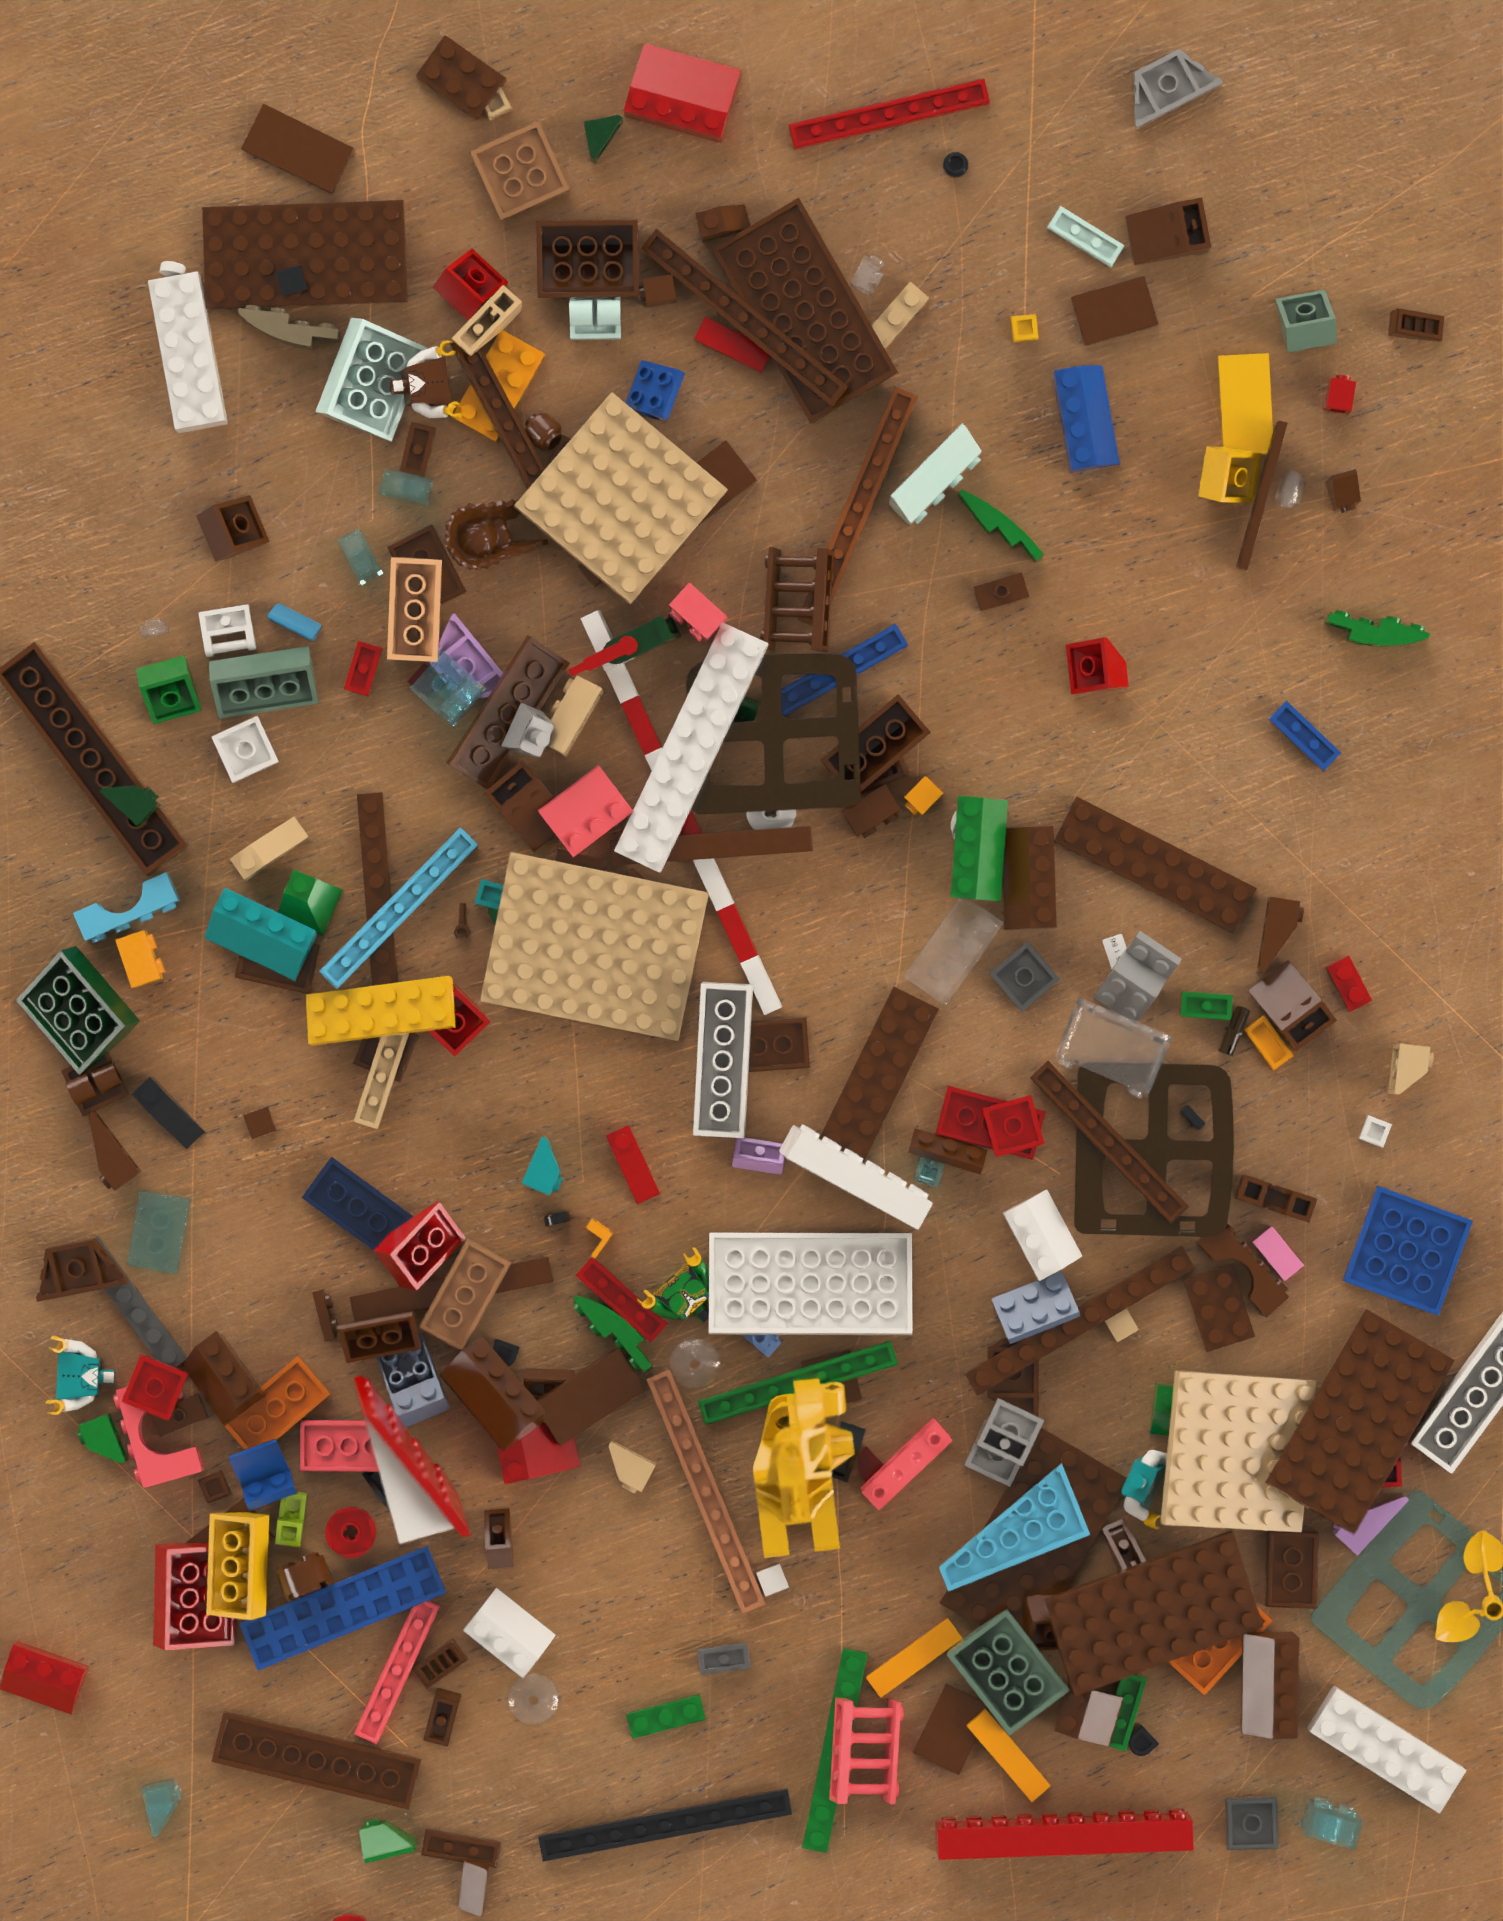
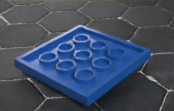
M1376 1186L1342 1281L1439 1316L1473 1220Z

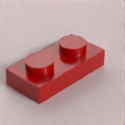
M358 641L344 690L369 697L383 648Z
M1350 956L1326 967L1348 1012L1372 1001Z

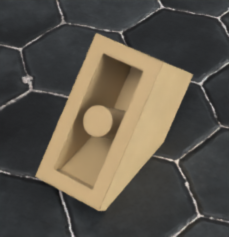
M611 1440L608 1447L618 1479L623 1482L622 1487L632 1493H635L637 1490L642 1492L656 1463Z

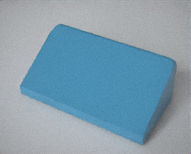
M277 603L267 615L270 621L312 642L315 641L322 628V625L280 603Z

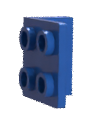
M276 1439L229 1456V1461L241 1484L245 1503L249 1511L297 1493L292 1472Z

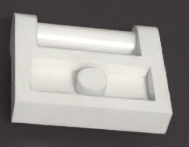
M249 604L198 612L206 658L214 657V654L257 649ZM245 631L246 639L212 644L211 637Z

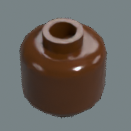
M545 412L538 415L533 414L525 422V431L536 448L551 450L560 442L562 438L561 425Z

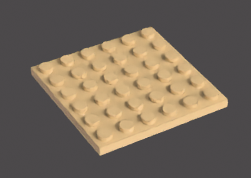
M611 392L517 501L514 508L631 605L728 489Z
M1175 1371L1161 1524L1302 1532L1304 1506L1267 1485L1265 1482L1315 1398L1316 1381Z

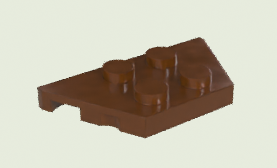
M96 1238L51 1246L45 1249L44 1268L41 1270L40 1280L42 1281L36 1300L39 1302L121 1286L129 1283V1281Z
M1006 1337L988 1346L987 1360L1015 1343L1010 1344ZM1039 1360L988 1389L987 1398L995 1402L999 1398L1038 1417Z

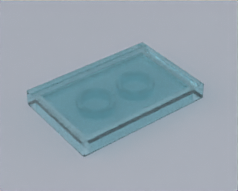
M140 1190L127 1262L128 1266L178 1274L191 1199Z

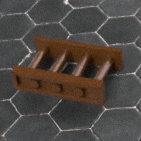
M769 547V551L765 556L767 585L764 629L760 633V640L769 644L768 650H775L776 642L809 643L811 650L817 652H828L834 551L827 548H817V555H814V557L781 556L780 549ZM780 566L813 567L816 570L815 580L812 582L779 581ZM779 592H812L814 595V605L811 608L778 607ZM777 617L811 618L813 620L812 630L809 633L776 632Z

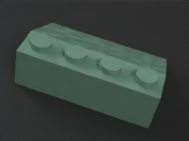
M1008 1609L969 1633L949 1648L947 1653L949 1659L1009 1736L1070 1691Z

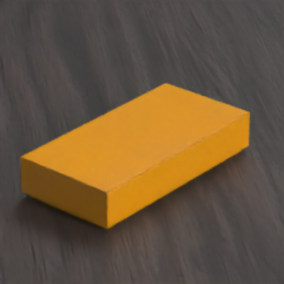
M1265 1015L1243 1029L1273 1071L1294 1056Z

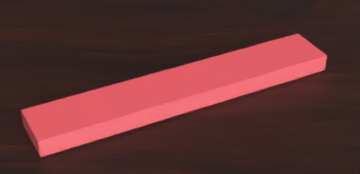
M429 1600L411 1608L354 1735L377 1745L441 1605Z

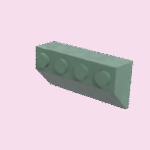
M309 646L209 661L210 684L219 719L319 704Z

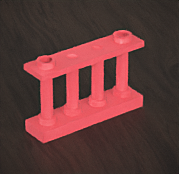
M932 1418L860 1486L862 1489L861 1493L879 1511L949 1445L953 1439Z
M835 1698L829 1800L837 1804H847L850 1794H880L883 1801L895 1804L896 1797L899 1795L897 1767L900 1721L903 1720L904 1716L901 1702L895 1699H888V1708L855 1707L853 1701L849 1699ZM855 1718H887L886 1733H854L852 1731V1720ZM853 1743L885 1744V1759L852 1758L850 1756V1748ZM852 1769H884L883 1784H851L849 1782V1771Z

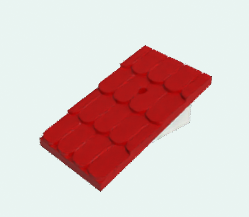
M362 1375L354 1377L399 1544L453 1528L462 1537L471 1535L459 1494L440 1465L433 1463L417 1437L412 1438L391 1404H385L369 1378H364Z

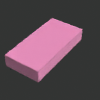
M1272 1226L1252 1241L1283 1281H1286L1304 1266Z

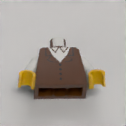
M443 341L440 347L435 346L420 351L410 359L407 367L401 370L402 379L390 380L391 394H404L405 405L412 406L415 412L427 418H446L450 415L455 419H460L462 415L459 413L453 414V410L456 407L463 406L458 402H451L446 358H441L442 355L453 356L456 351L447 353L445 350L446 345L453 342Z

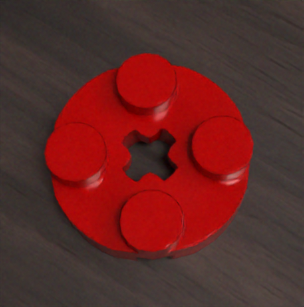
M354 1506L337 1510L330 1517L325 1528V1537L329 1547L345 1558H356L365 1554L372 1547L377 1533L375 1522L368 1512ZM348 1525H352L354 1529L357 1528L358 1533L354 1535V1539H350L349 1535H344Z

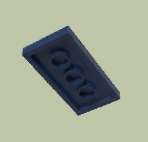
M334 1157L329 1159L301 1197L372 1250L389 1233L414 1217Z

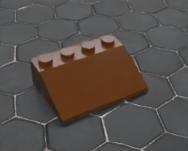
M638 219L536 221L538 298L639 296Z

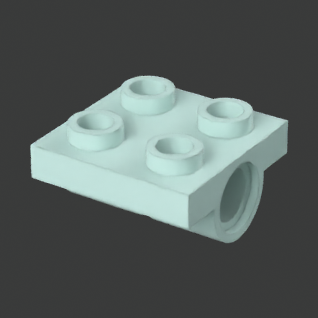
M570 297V340L621 339L620 297Z

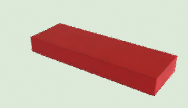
M704 317L694 338L695 341L760 373L763 372L770 358L768 353L748 337L707 317Z

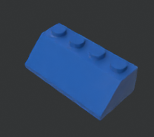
M1076 366L1054 370L1052 375L1070 473L1120 465L1103 366Z

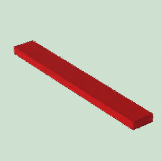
M980 79L788 124L793 148L798 150L990 105L985 79Z

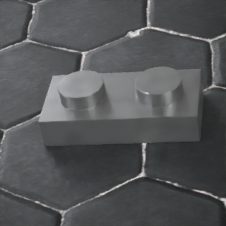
M747 1642L697 1649L700 1675L751 1668Z

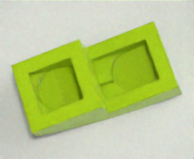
M297 1492L280 1500L275 1544L294 1547L301 1546L308 1493Z

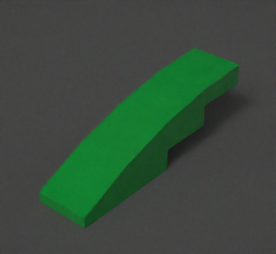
M963 489L958 493V497L988 535L997 530L1011 549L1020 543L1034 563L1043 557L1044 553L1031 538L1006 515L986 501Z

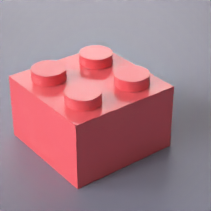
M690 582L669 604L672 619L680 626L685 623L690 628L688 630L689 634L699 643L702 640L708 643L718 632L720 626L727 622V616Z

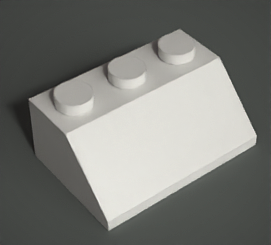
M1047 1189L1002 1213L1039 1281L1082 1257Z
M498 1588L493 1591L463 1630L522 1678H524L556 1636V1634Z

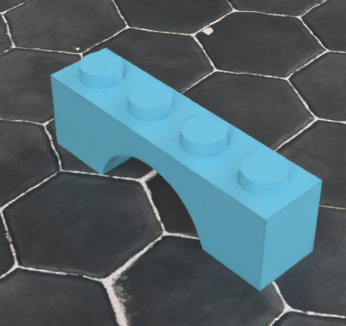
M165 872L143 882L142 895L139 902L127 912L111 913L98 903L74 912L73 915L84 940L88 942L92 940L93 944L105 940L107 938L106 934L115 930L116 934L129 929V924L138 920L139 923H143L154 918L152 913L162 910V913H166L177 908L175 903L181 900L169 873Z

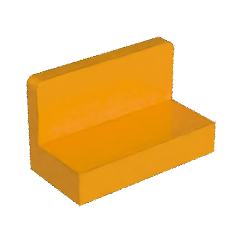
M592 1218L586 1228L602 1239L591 1255L595 1259L614 1232Z

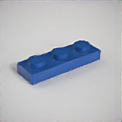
M1287 700L1268 719L1322 771H1325L1341 754Z

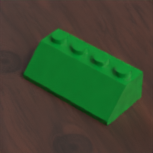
M970 796L957 797L950 898L1001 902L1008 800Z

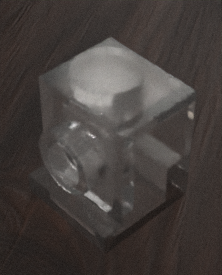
M873 255L870 258L864 256L850 282V286L872 298L875 293V289L872 286L878 287L884 276L881 270L885 262Z

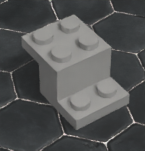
M1139 931L1119 957L1093 998L1135 1026L1156 999L1165 982L1182 959Z
M997 1398L988 1420L985 1419L964 1465L1010 1487L1019 1467L1024 1465L1044 1419Z

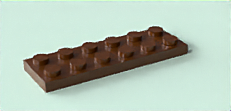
M527 635L446 764L487 790L493 786L513 754V751L501 745L521 702L541 710L570 662Z

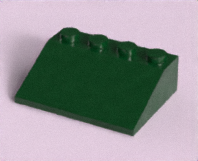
M77 946L60 950L16 999L18 1004L79 1075L86 1072L114 1048L140 1022L137 1016Z

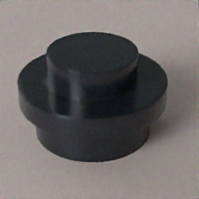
M959 152L950 153L944 159L943 169L950 177H961L967 172L968 160Z

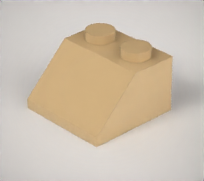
M1393 1044L1388 1094L1400 1095L1428 1072V1068H1432L1434 1053L1430 1052V1047Z

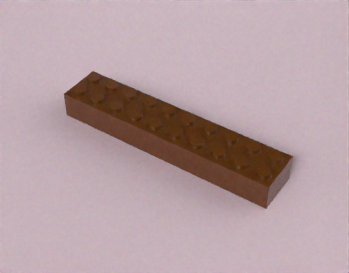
M33 642L0 667L1 683L145 875H152L190 846L160 806L139 827L99 792L104 787L140 786L144 790L146 787L39 644Z

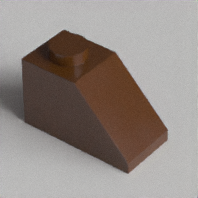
M745 204L719 206L696 213L702 242L736 234L750 227Z
M1356 469L1333 475L1326 481L1334 511L1340 509L1341 513L1356 509L1355 505L1361 502Z
M510 1509L484 1510L485 1551L488 1569L514 1567Z

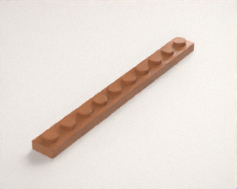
M668 1369L646 1378L742 1614L766 1605L671 1370Z

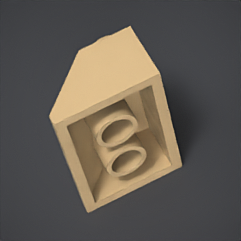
M577 675L574 680L571 678L568 680L563 689V692L566 693L561 702L557 700L550 711L553 714L551 721L554 724V729L550 735V742L546 747L565 758L604 693L601 687Z

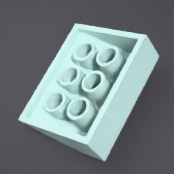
M351 318L315 412L392 442L405 408L404 394H391L390 380L402 379L401 370L407 367L408 361L420 351L426 350L427 347L364 319Z
M963 423L890 496L888 505L909 525L913 522L919 524L928 514L925 510L931 504L934 506L938 505L946 496L943 492L949 486L954 488L963 479L961 474L967 468L971 471L981 461L978 456L982 451Z

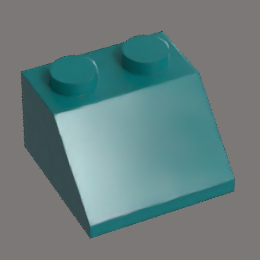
M542 1136L522 1184L550 1196L553 1191L558 1192L564 1178L560 1177L561 1168L549 1138Z

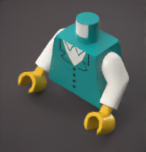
M57 1336L51 1337V1339L58 1341L57 1347H49V1350L58 1353L56 1399L58 1400L46 1401V1404L53 1403L55 1406L53 1412H47L48 1415L78 1410L91 1403L95 1395L100 1394L101 1384H115L116 1371L101 1369L102 1358L97 1357L95 1350L82 1341L64 1340Z
M1150 1450L1145 1456L1143 1455L1135 1460L1121 1494L1125 1499L1124 1509L1126 1512L1143 1521L1146 1526L1158 1530L1159 1527H1156L1155 1522L1157 1519H1161V1515L1148 1511V1508L1166 1469L1167 1453Z

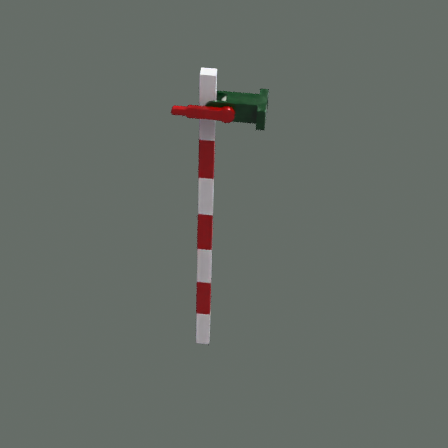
M597 610L580 618L596 653L584 658L582 663L568 670L569 674L575 676L586 670L592 671L603 666L652 771L663 747L624 663L668 642L675 641L682 636L674 619H672L670 614H665L613 638L601 610ZM692 809L680 831L681 835L703 834ZM715 859L693 860L750 984H753V992L764 1015L781 1008V1002Z

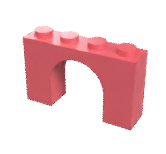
M127 1387L116 1390L117 1395L114 1396V1402L117 1410L122 1411L124 1419L120 1420L124 1435L128 1434L131 1444H128L127 1447L130 1458H135L137 1464L134 1473L138 1484L142 1483L143 1488L205 1470L198 1445L171 1453H162L152 1449L144 1440L141 1429L142 1420L146 1412L121 1402ZM181 1391L179 1399L184 1397L183 1391Z

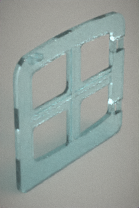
M1414 1490L1407 1496L1409 1501L1364 1548L1319 1603L1317 1609L1311 1614V1620L1318 1629L1408 1703L1417 1708L1426 1709L1435 1706L1486 1651L1503 1628V1616L1498 1620H1490L1485 1615L1480 1622L1478 1632L1468 1640L1456 1642L1459 1646L1458 1651L1423 1685L1416 1683L1393 1664V1657L1422 1622L1430 1621L1437 1626V1617L1443 1607L1441 1599L1466 1569L1463 1559L1464 1549L1471 1537L1475 1535L1427 1494L1420 1490ZM1433 1508L1444 1517L1439 1524L1428 1516ZM1424 1524H1431L1456 1545V1550L1425 1587H1418L1392 1566L1390 1559ZM1503 1570L1500 1573L1489 1572L1494 1577H1496L1502 1583L1503 1586ZM1377 1578L1403 1598L1408 1606L1405 1613L1383 1640L1374 1647L1347 1626L1346 1619L1373 1579ZM1502 1587V1590H1501L1500 1594L1498 1595V1597L1501 1599L1502 1603H1503V1587Z

